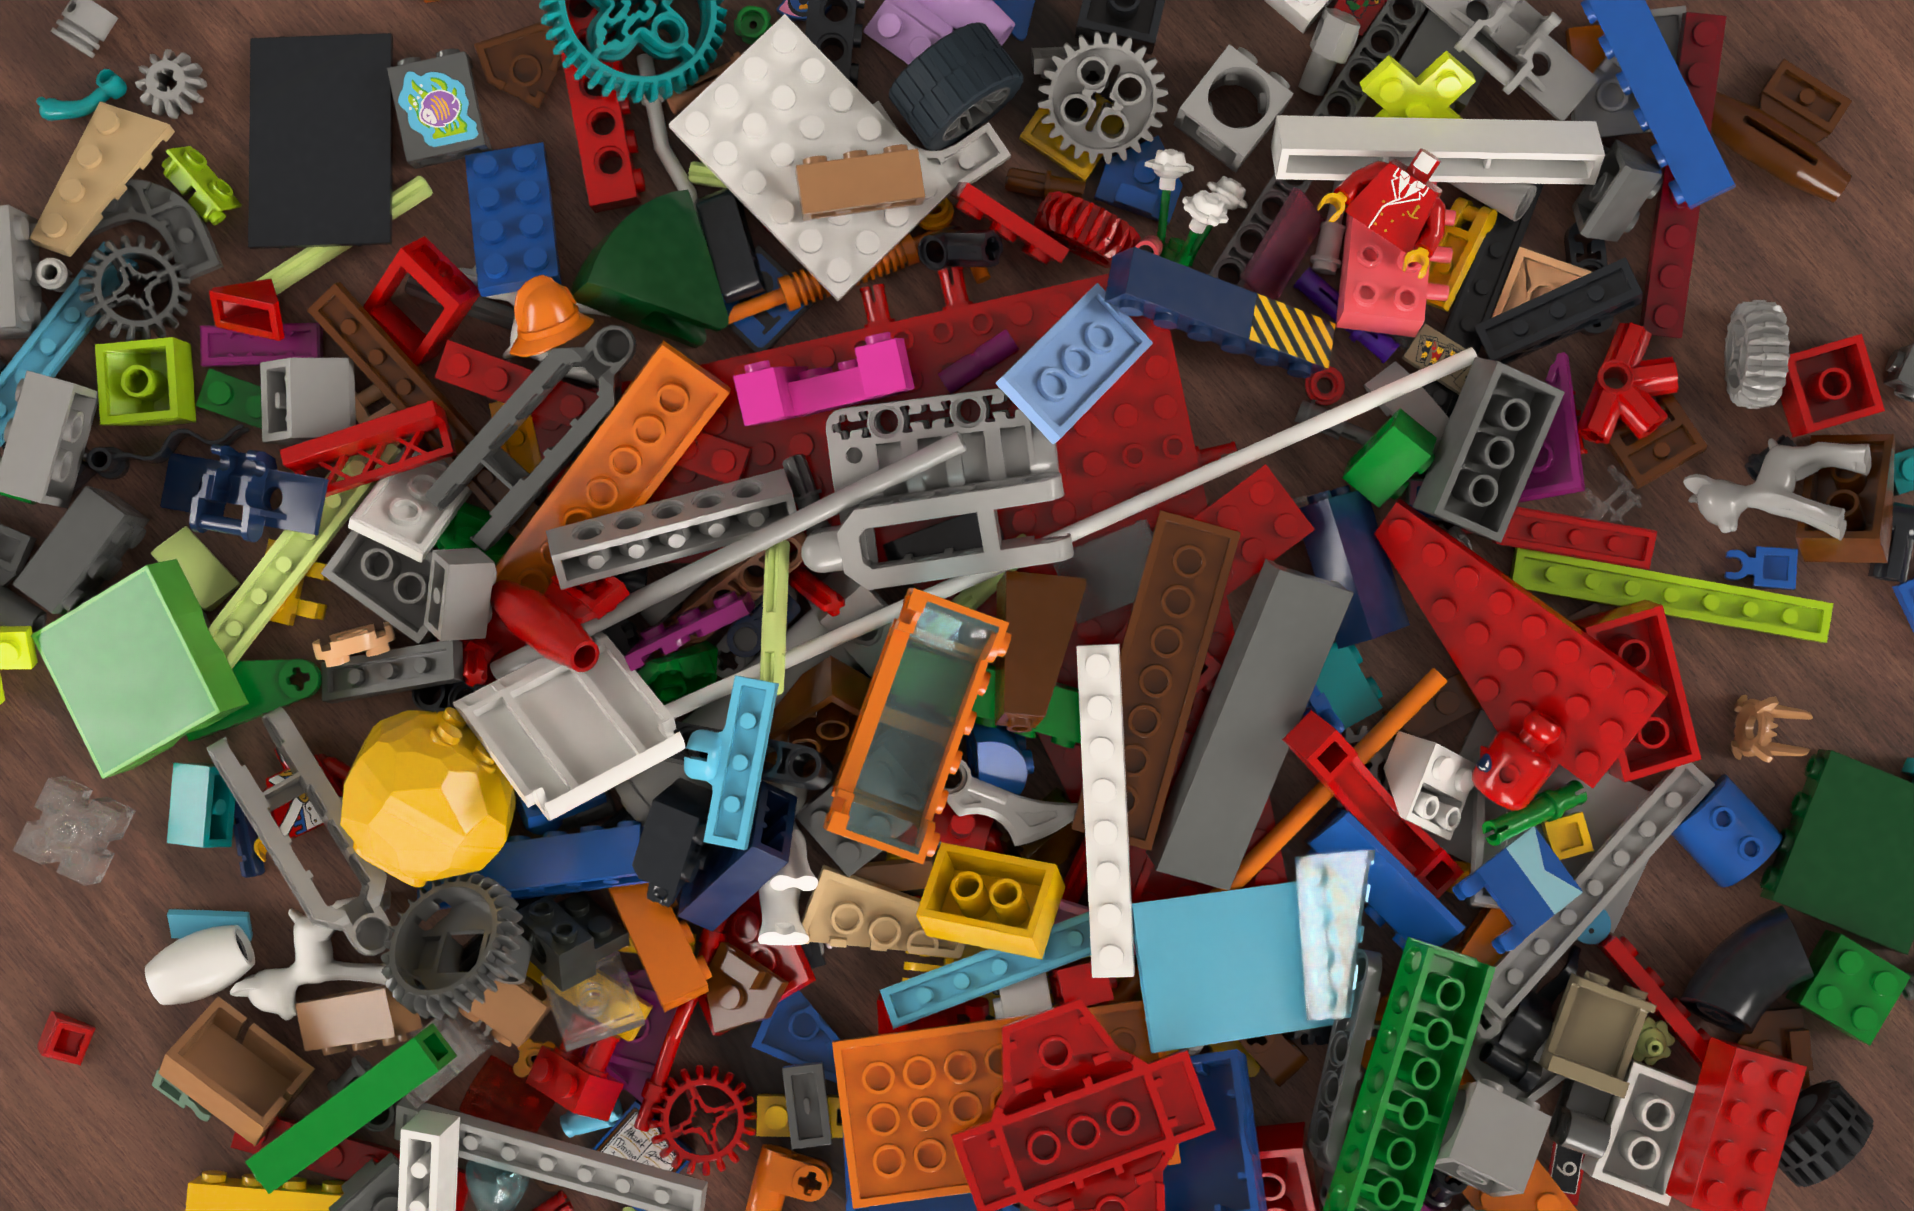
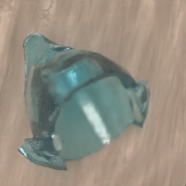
M470 1160L466 1165L467 1190L478 1211H513L530 1185L531 1178Z

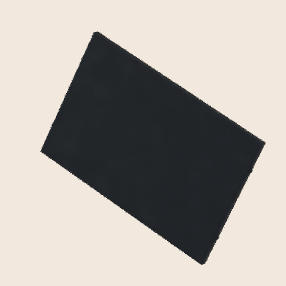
M391 33L250 38L248 247L250 249L392 245L393 95L387 68L393 67V35Z

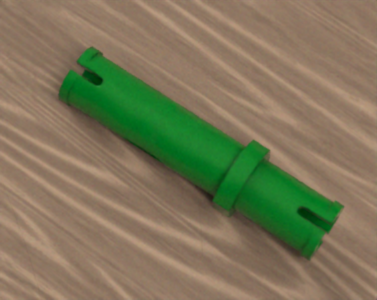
M1571 780L1553 791L1549 789L1537 794L1535 799L1522 810L1509 811L1484 822L1482 825L1483 834L1492 830L1495 832L1486 837L1487 842L1492 846H1498L1503 841L1536 825L1561 818L1565 811L1582 805L1587 801L1586 791L1575 795L1576 791L1584 788L1583 785L1577 780Z

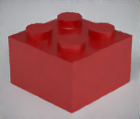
M1862 334L1790 354L1791 357L1788 359L1789 371L1785 377L1786 385L1782 388L1780 398L1792 438L1885 411Z

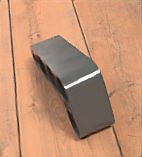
M1566 1077L1550 1123V1139L1559 1146L1600 1159L1604 1155L1610 1140L1611 1126L1604 1119L1613 1094Z

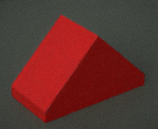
M272 279L214 287L209 290L215 327L277 341L285 338L279 301Z

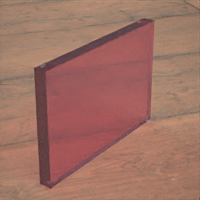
M1293 188L1240 276L1255 293L1276 301L1321 229V223L1325 222L1323 216L1300 189Z

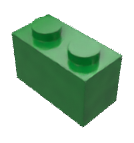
M1399 408L1349 459L1342 479L1379 508L1389 498L1396 500L1405 491L1409 484L1408 479L1415 472L1421 475L1428 469L1435 459V455L1432 453L1437 437Z

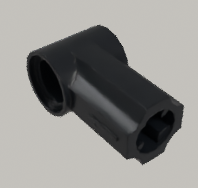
M956 225L948 226L924 236L918 245L920 260L927 268L934 271L947 266L993 267L999 264V258L1003 252L1002 238L998 237L994 230H964Z
M1893 501V524L1888 563H1870L1869 577L1885 581L1906 582L1914 543V505Z

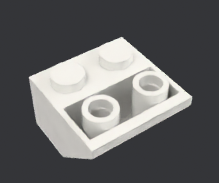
M1398 731L1383 769L1399 816L1450 841L1455 828L1459 825L1461 812L1468 794L1474 787L1472 771L1476 764L1438 743Z

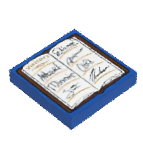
M638 1100L623 1114V1117L615 1123L616 1125L593 1148L596 1151L679 1173L688 1163L687 1160L683 1159L680 1166L675 1169L671 1166L672 1160L676 1157L673 1151L665 1158L660 1157L659 1152L668 1145L665 1140L658 1144H652L651 1138L662 1134L661 1127L650 1128L648 1132L634 1127L642 1104ZM654 1115L653 1120H660L656 1115ZM680 1137L674 1139L682 1149L696 1154V1151ZM633 1207L637 1211H646L644 1209Z

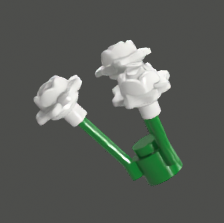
M1174 149L1157 150L1155 159L1145 162L1144 166L1154 169V173L1160 177L1159 189L1162 190L1157 229V237L1163 244L1160 257L1187 267L1192 266L1197 252L1213 226L1228 222L1227 210H1234L1237 207L1247 209L1248 204L1243 199L1246 189L1236 180L1222 176L1217 183H1207V186L1212 191L1211 193H1208L1206 190H1200L1192 197L1185 196L1182 202L1185 204L1184 210L1189 212L1192 217L1189 224L1191 230L1185 241L1171 237L1169 243H1165L1171 191L1175 190L1176 179L1185 173L1194 171V166L1186 163L1183 152H1178Z

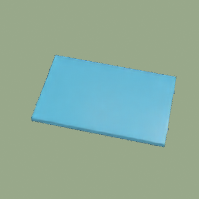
M1330 877L1132 904L1133 939L1151 1053L1333 1025L1345 975V967Z

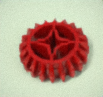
M1060 191L1047 194L1045 200L1041 201L1034 220L1036 228L1070 249V253L1093 264L1101 265L1104 268H1111L1113 255L1135 247L1141 239L1135 228L1130 226L1128 222L1118 218L1117 215L1095 205L1093 202H1088L1081 197H1075Z
M696 1065V1078L690 1079L686 1068L680 1070L683 1083L678 1085L672 1077L667 1078L666 1083L673 1090L669 1095L666 1092L660 1093L661 1099L665 1100L663 1106L653 1105L651 1109L654 1113H661L660 1120L649 1121L648 1127H661L662 1134L653 1136L651 1141L652 1144H658L665 1140L668 1146L663 1148L659 1155L661 1158H665L673 1151L676 1154L671 1163L673 1168L677 1169L682 1160L685 1159L688 1161L686 1167L687 1174L692 1175L695 1171L696 1163H702V1174L708 1176L710 1174V1162L715 1161L717 1169L723 1172L726 1170L722 1160L723 1157L727 1155L736 1164L740 1159L733 1149L738 1146L742 1150H749L750 1145L740 1139L743 1133L750 1136L756 1134V1129L745 1127V1120L757 1119V1113L744 1112L743 1106L752 1104L754 1099L752 1096H748L740 1100L738 1094L744 1091L746 1085L741 1082L732 1089L729 1086L734 1077L732 1072H728L723 1080L720 1081L717 1080L719 1067L713 1066L708 1078L704 1077L703 1066ZM706 1085L714 1087L723 1092L731 1102L718 1107H709L703 1102L696 1086ZM685 1091L690 1107L689 1115L682 1122L669 1127V1115L672 1105L679 1095ZM694 1100L697 1101L699 1108L704 1113L714 1114L722 1111L721 1114L713 1117V1123H709L712 1125L708 1129L711 1140H709L707 1133L701 1127L691 1126L683 1130L684 1126L692 1123V1117H696L693 1115L697 1111ZM735 1113L736 1122L733 1134L729 1141L720 1148L716 1136V1126L719 1121ZM688 1133H697L703 1139L704 1144H706L709 1154L701 1155L687 1152L674 1139Z

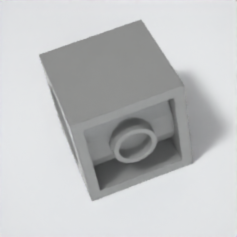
M1229 44L1182 104L1173 125L1236 173L1276 122L1277 115L1283 113L1294 93L1288 89L1290 85L1282 76L1275 72L1268 74L1257 66L1258 60L1252 53L1242 47L1235 49ZM1224 85L1241 86L1249 90L1256 97L1261 120L1250 127H1228L1213 115L1212 103L1208 102V95L1216 88Z
M1480 1079V1082H1467L1459 1086L1434 1169L1492 1197L1524 1194L1552 1116L1539 1111L1541 1106L1535 1101L1520 1096L1514 1099L1504 1094V1088L1498 1083L1487 1079Z

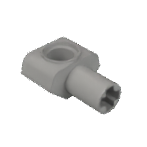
M1324 8L1309 45L1312 52L1299 82V88L1314 95L1324 96L1336 64H1346L1348 56L1355 46L1361 25L1353 15L1336 8Z

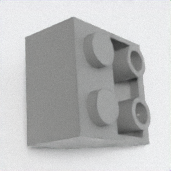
M285 358L260 363L263 443L293 446L356 425L354 361L351 358Z

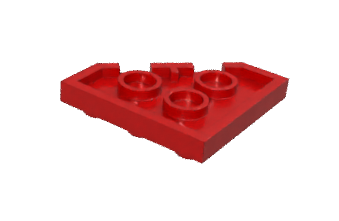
M758 890L728 917L723 930L726 932L724 942L731 943L789 982L780 999L781 1001L816 981V978L801 945L760 944L758 941L762 925ZM707 994L700 995L698 1002L712 1035L721 1036L728 1032H714Z

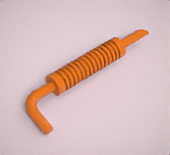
M939 230L928 231L912 237L909 233L861 279L864 284L867 283V278L871 281L875 280V275L881 278L883 276L882 272L888 275L890 274V269L893 273L897 271V267L902 270L905 268L904 264L909 267L919 263L918 245L920 240L924 236ZM970 267L977 284L986 282L991 278L987 267ZM802 268L799 270L800 274H797L795 271L792 272V277L787 274L777 278L778 289L734 305L729 314V324L784 303L788 311L791 312L801 308V303L807 306L809 300L811 303H815V298H818L820 301L823 300V295L828 298L831 297V294L808 270L805 272Z

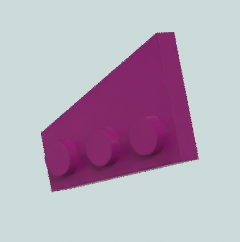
M735 591L728 592L714 599L713 603L715 606L701 612L699 607H694L676 617L678 623L666 628L663 623H658L640 633L642 638L624 656L630 671L644 666L646 659L656 650H660L661 654L664 653L666 655L689 642L690 635L696 633L698 638L703 637L750 614L756 605L749 591L737 596Z

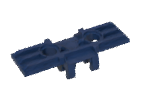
M213 444L211 446V453L219 455L220 461L176 453L171 454L168 461L160 507L189 512V525L192 531L205 533L211 530L242 536L243 540L248 542H257L262 536L264 526L318 535L329 479L278 471L276 458L266 452L248 450L247 453H242L230 446ZM279 488L283 496L282 503L276 510H273L270 498L272 493ZM230 503L243 506L242 520L224 517L225 505Z

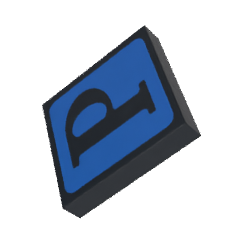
M760 245L755 250L763 274L766 291L727 304L724 300L728 317L734 305L778 289L777 278L788 274ZM809 300L807 306L801 303V308L791 312L788 311L784 303L727 326L754 352L768 350L815 303H811Z

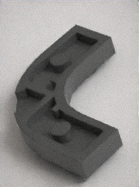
M129 179L125 184L128 189L118 201L114 199L101 213L103 219L86 238H91L122 224L132 222L150 224L159 230L169 248L175 252L173 256L175 263L183 262L185 264L184 269L179 271L181 277L186 276L193 280L224 267L210 232L198 212L180 195L149 181Z

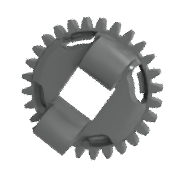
M477 872L472 875H458L457 878L455 876L445 878L444 884L434 880L432 881V889L429 891L420 888L421 897L416 901L408 899L410 905L405 913L397 912L400 918L398 925L389 926L390 930L394 933L393 937L383 941L384 946L390 950L380 957L386 964L381 971L387 979L385 986L392 992L395 1000L411 1013H417L425 1019L432 1015L437 1020H441L445 1013L452 1018H456L458 1007L467 1013L471 1012L474 999L481 1004L485 1003V995L483 993L485 990L489 989L495 993L498 991L495 980L514 985L524 983L533 945L520 935L524 932V929L517 924L523 918V915L515 909L519 905L518 902L511 897V893L494 879L484 877ZM445 901L452 907L448 915L441 919L432 929L424 931L418 926L422 920L426 922L436 911L441 909L439 904ZM484 934L476 965L469 972H459L464 947L451 936ZM413 979L421 982L427 990L419 989Z

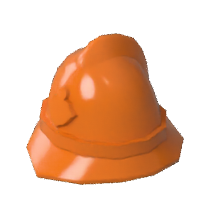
M545 275L535 276L524 283L515 297L514 313L518 336L509 353L519 357L542 354L579 336L588 330L595 320L580 313L574 296L566 286L560 285L551 277Z

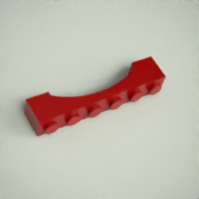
M1311 710L1282 739L1345 809L1437 899L1464 873L1449 854L1421 827L1399 816L1394 798L1366 768L1357 756L1358 753L1333 726Z

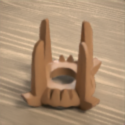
M1746 694L1742 695L1734 705L1737 718L1734 721L1736 727L1733 731L1735 734L1734 741H1731L1730 744L1731 751L1738 760H1741L1742 755L1746 757L1757 756L1767 763L1772 761L1773 756L1807 755L1810 749L1771 742V737L1777 736V733L1772 730L1778 727L1777 724L1773 723L1774 718L1813 719L1812 714L1803 709L1778 705L1779 702L1776 696L1760 701L1757 699L1748 700ZM1757 719L1758 732L1756 737H1754L1753 727Z

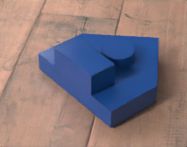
M1159 136L1153 137L1154 140L1152 142L1145 141L1141 143L1140 153L1136 152L1133 148L1126 150L1127 160L1125 161L1121 159L1119 154L1112 157L1111 163H1106L1094 199L1159 221L1162 190L1159 189L1160 177L1154 173V169L1144 166L1146 161L1155 159L1157 150H1165ZM1179 178L1176 179L1175 190L1171 191L1167 225L1170 223L1183 186Z

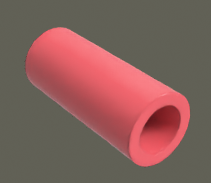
M1154 235L1145 236L1135 246L1144 250L1143 245H1148L1153 249L1154 254L1160 256L1163 250L1162 241Z

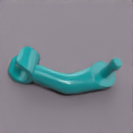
M103 69L96 78V84L99 87L89 96L75 101L38 97L36 103L40 106L39 113L45 120L55 121L80 118L90 115L95 111L99 102L105 103L110 98L118 99L125 95L127 85L112 70Z

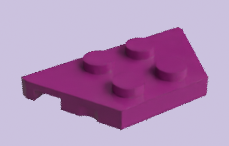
M644 968L608 976L653 1005L635 1039L628 1042L594 1020L596 1027L590 1035L586 1050L587 1053L596 1028L609 1031L620 1037L621 1039L617 1043L606 1071L609 1075L624 1084L622 1089L624 1090L625 1088L641 1103L643 1101L641 1092L645 1080L651 1078L665 1036L678 1008L677 1006L664 1013Z

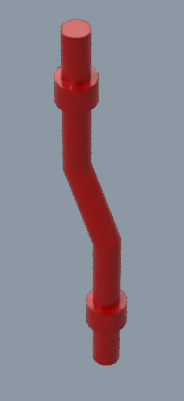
M727 919L713 932L705 928L702 929L699 942L702 944L697 957L703 955L708 966L716 949H718L721 942H724L726 932L723 930ZM699 996L679 1005L675 1012L651 1078L645 1080L641 1092L643 1101L634 1123V1127L638 1130L649 1131L648 1122L652 1121L655 1115L651 1111L652 1106L664 1101V1099H661L660 1093H667L669 1086L666 1084Z

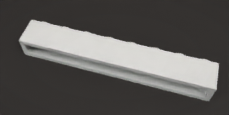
M1277 115L1271 141L1276 179L1345 180L1352 172L1376 161L1389 163L1393 159H1397L1406 166H1409L1419 149L1422 148L1441 161L1430 177V182L1595 185L1605 157L1596 121Z

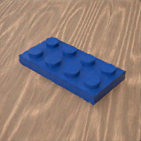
M544 143L465 155L477 283L481 297L517 292L525 282L539 275L551 277L555 282L562 284L547 152Z

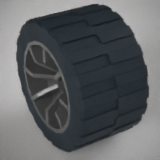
M980 22L970 23L944 36L917 56L893 82L889 90V99L925 148L930 151H937L962 140L1003 109L1021 88L1024 76L986 24Z

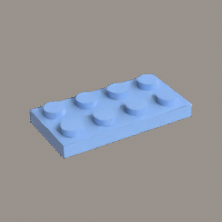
M1098 283L1072 306L996 382L997 386L1052 444L1061 439L1153 344L1128 315L1119 312V307L1104 302L1106 291Z

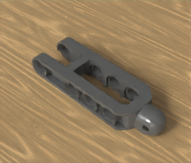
M611 325L599 330L584 347L553 348L429 488L425 497L440 511L455 500L484 466L510 489L489 513L492 517L479 532L470 537L484 552L491 549L584 447L608 413L616 405L622 396L620 372L636 353L637 344L632 332L624 326ZM572 367H584L599 381V391L597 392L599 398L582 416L572 420L570 423L572 428L555 446L546 449L543 453L545 458L529 474L501 447Z
M1356 949L1349 957L1306 1140V1145L1317 1165L1324 1169L1320 1185V1200L1323 1206L1325 1205L1339 1160L1348 1120L1351 1121L1353 1115L1350 1109L1357 1080H1361L1363 1073L1359 1070L1366 1040H1370L1371 1036L1377 1037L1381 1021L1375 1020L1381 995L1378 987L1382 973V954L1366 949Z

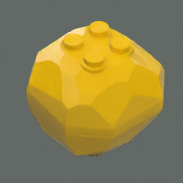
M447 707L445 711L439 712L407 710L379 721L373 726L366 737L344 781L340 825L353 839V849L365 861L406 884L414 887H423L427 881L481 871L499 853L507 841L516 809V796L513 786L456 709Z

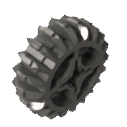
M124 235L120 238L121 249L119 250L114 242L108 240L104 244L108 256L95 249L91 256L99 265L85 262L82 269L87 274L93 276V278L81 277L79 279V286L91 289L89 292L80 294L79 300L83 303L94 302V305L85 311V315L88 318L94 317L97 314L102 316L95 326L99 331L104 329L108 323L114 326L109 336L111 339L115 340L120 330L127 331L126 341H134L135 332H140L141 340L151 339L150 330L152 329L157 337L164 338L166 330L163 323L173 330L179 326V322L172 313L185 317L188 309L178 302H189L192 294L179 290V288L190 285L191 279L186 276H176V274L180 273V270L184 269L185 264L178 262L171 266L169 261L172 260L175 252L169 249L163 256L157 253L161 247V242L158 240L153 242L151 249L144 248L145 236L139 235L136 240V247H131L130 239L127 235ZM126 260H142L150 263L159 271L147 274L139 273L130 263L127 264ZM114 265L117 270L120 287L113 291L110 296L104 298L101 290L102 276L110 266ZM129 281H136V285L139 282L143 286L148 283L141 294V298H135V294L133 297L128 294L123 296L130 285ZM166 281L169 289L168 304L158 315L153 308L155 304L151 298V291ZM124 305L131 306L139 312L140 316L143 315L146 320L136 321L123 318L116 314L112 308Z

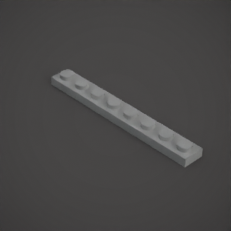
M1692 762L1671 768L1577 872L1573 879L1583 893L1526 937L1515 949L1506 951L1494 964L1493 967H1496L1484 1006L1496 1018L1504 1021L1715 786Z
M403 1097L397 1104L394 1135L396 1140L400 1141L401 1128L422 1109L460 1116L458 1157L647 1211H704L707 1181Z

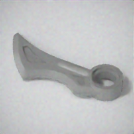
M940 757L933 761L929 768V785H931ZM961 760L958 768L961 775L959 783L953 788H944L949 791L947 803L958 816L981 814L996 819L1008 831L1014 846L1039 840L1063 828L1073 821L1077 803L1049 802L1027 798L971 776L970 768L963 760Z

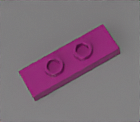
M319 323L283 324L285 338L277 341L218 328L215 325L200 326L201 366H260L261 362L285 358H323V327Z

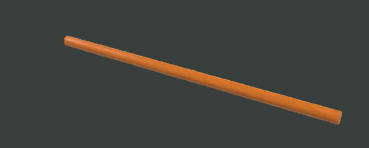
M1432 668L1353 747L1364 765L1448 682L1435 668ZM1321 781L1242 859L1230 890L1242 889L1334 796ZM1214 887L1209 893L1228 890ZM1138 964L1135 966L1134 977H1124L1118 983V988L1112 989L1114 999L1098 1003L1097 1005L1130 1001L1141 990Z

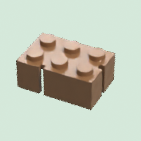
M218 996L168 1050L158 1074L256 1146L278 1121L281 1113L284 1114L306 1088L315 1068L255 1023L249 1027L243 1043L240 1044L236 1040L241 1034L247 1017Z

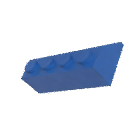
M1337 807L1304 840L1311 848L1306 853L1309 858L1323 871L1329 866L1339 876L1335 881L1338 887L1351 899L1358 895L1368 905L1363 911L1380 928L1386 923L1396 933L1392 940L1403 951L1408 937L1441 947L1466 928L1349 811Z

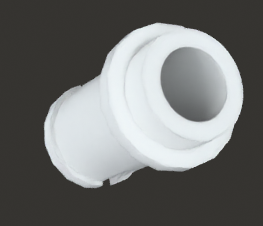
M56 258L41 260L35 269V278L38 284L49 290L65 292L74 280V278L69 277L73 275L72 272L67 269L61 260Z

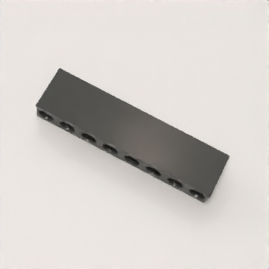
M1265 559L1161 814L1151 851H1146L1155 865L1156 871L1230 890L1289 749V746L1282 739L1300 722L1354 594L1339 582L1334 580L1330 582L1277 565L1273 561Z

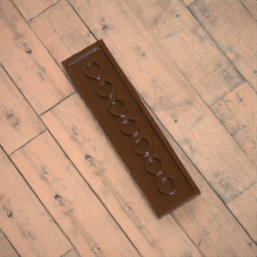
M1159 510L1120 650L1129 845L1151 851L1241 534V532ZM1082 786L1071 829L1085 833Z

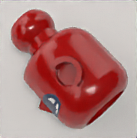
M1533 710L1525 716L1523 729L1519 734L1511 730H1500L1488 747L1483 745L1480 747V759L1472 771V781L1475 787L1487 798L1511 811L1522 810L1527 807L1551 772V759L1544 750L1548 744L1554 743L1560 737V724L1545 713Z

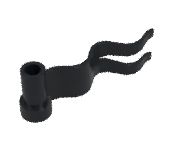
M240 424L233 427L224 437L215 441L207 440L188 429H177L166 438L161 450L152 456L142 457L128 452L125 453L121 449L114 447H96L88 453L87 462L90 468L102 477L116 480L126 475L131 460H141L152 464L167 461L171 454L175 452L181 440L187 437H196L211 446L213 444L230 446L243 434L250 432L251 429L248 427L244 428V425ZM107 457V463L104 465V460Z
M1576 945L1572 947L1567 963L1562 971L1542 987L1538 993H1535L1539 983L1545 977L1544 975L1518 1004L1514 1017L1503 1030L1498 1043L1491 1039L1485 1043L1480 1051V1061L1508 1077L1510 1084L1525 1093L1530 1092L1541 1078L1543 1068L1533 1059L1551 1032L1553 1025L1551 1012L1553 1002L1566 988L1571 973L1576 975L1581 948Z

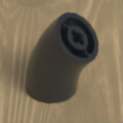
M1783 905L1767 911L1739 927L1723 940L1703 961L1692 976L1680 999V1002L1690 1012L1723 1029L1740 1034H1752L1766 1010L1779 997L1796 985L1814 977L1803 946Z

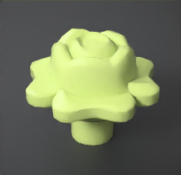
M1651 1017L1645 1019L1632 1055L1635 1061L1640 1062L1644 1060L1647 1065H1654L1659 1059L1670 1056L1671 1051L1668 1046L1674 1044L1675 1038L1668 1032L1665 1021L1655 1022Z

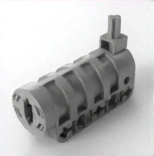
M1000 388L847 407L834 411L826 422L828 451L835 492L957 431L962 436L967 447L966 451L869 499L1047 472L1060 473L1057 444H1052L1020 409L1015 411V417L1010 416L1009 410H999L992 412L994 418L989 419L991 407L986 396L992 395L991 404L1007 401L1008 396ZM966 399H972L980 406L981 413L975 422H969L961 415V405ZM946 401H951L950 417H943L932 421V427H930L928 420L910 423V415L927 411V404H929L931 411H942L949 409ZM885 410H891L897 415L898 426L893 432H889L881 426L880 416ZM847 419L850 422L867 419L868 427L852 430L849 433L848 430L841 429V422H845ZM852 507L839 513L841 523ZM874 528L865 529L859 537L862 556L867 560H872L873 563H879Z

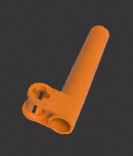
M763 1144L745 1211H782L785 1196L807 1202L819 1200L825 1195L833 1181L831 1167L821 1159L799 1154L782 1146ZM810 1172L816 1173V1180L820 1182L815 1188L809 1187V1179L805 1178Z

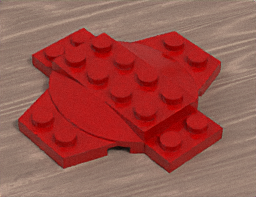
M1080 998L1001 1026L1003 1092L993 1108L991 1118L986 1122L951 1134L977 1211H996L1018 1202L1036 1211H1165L1163 1170L1169 1160L1172 1159L1176 1145L1216 1130L1188 1050L1183 1049L1146 1063L1139 1057L1120 1050Z

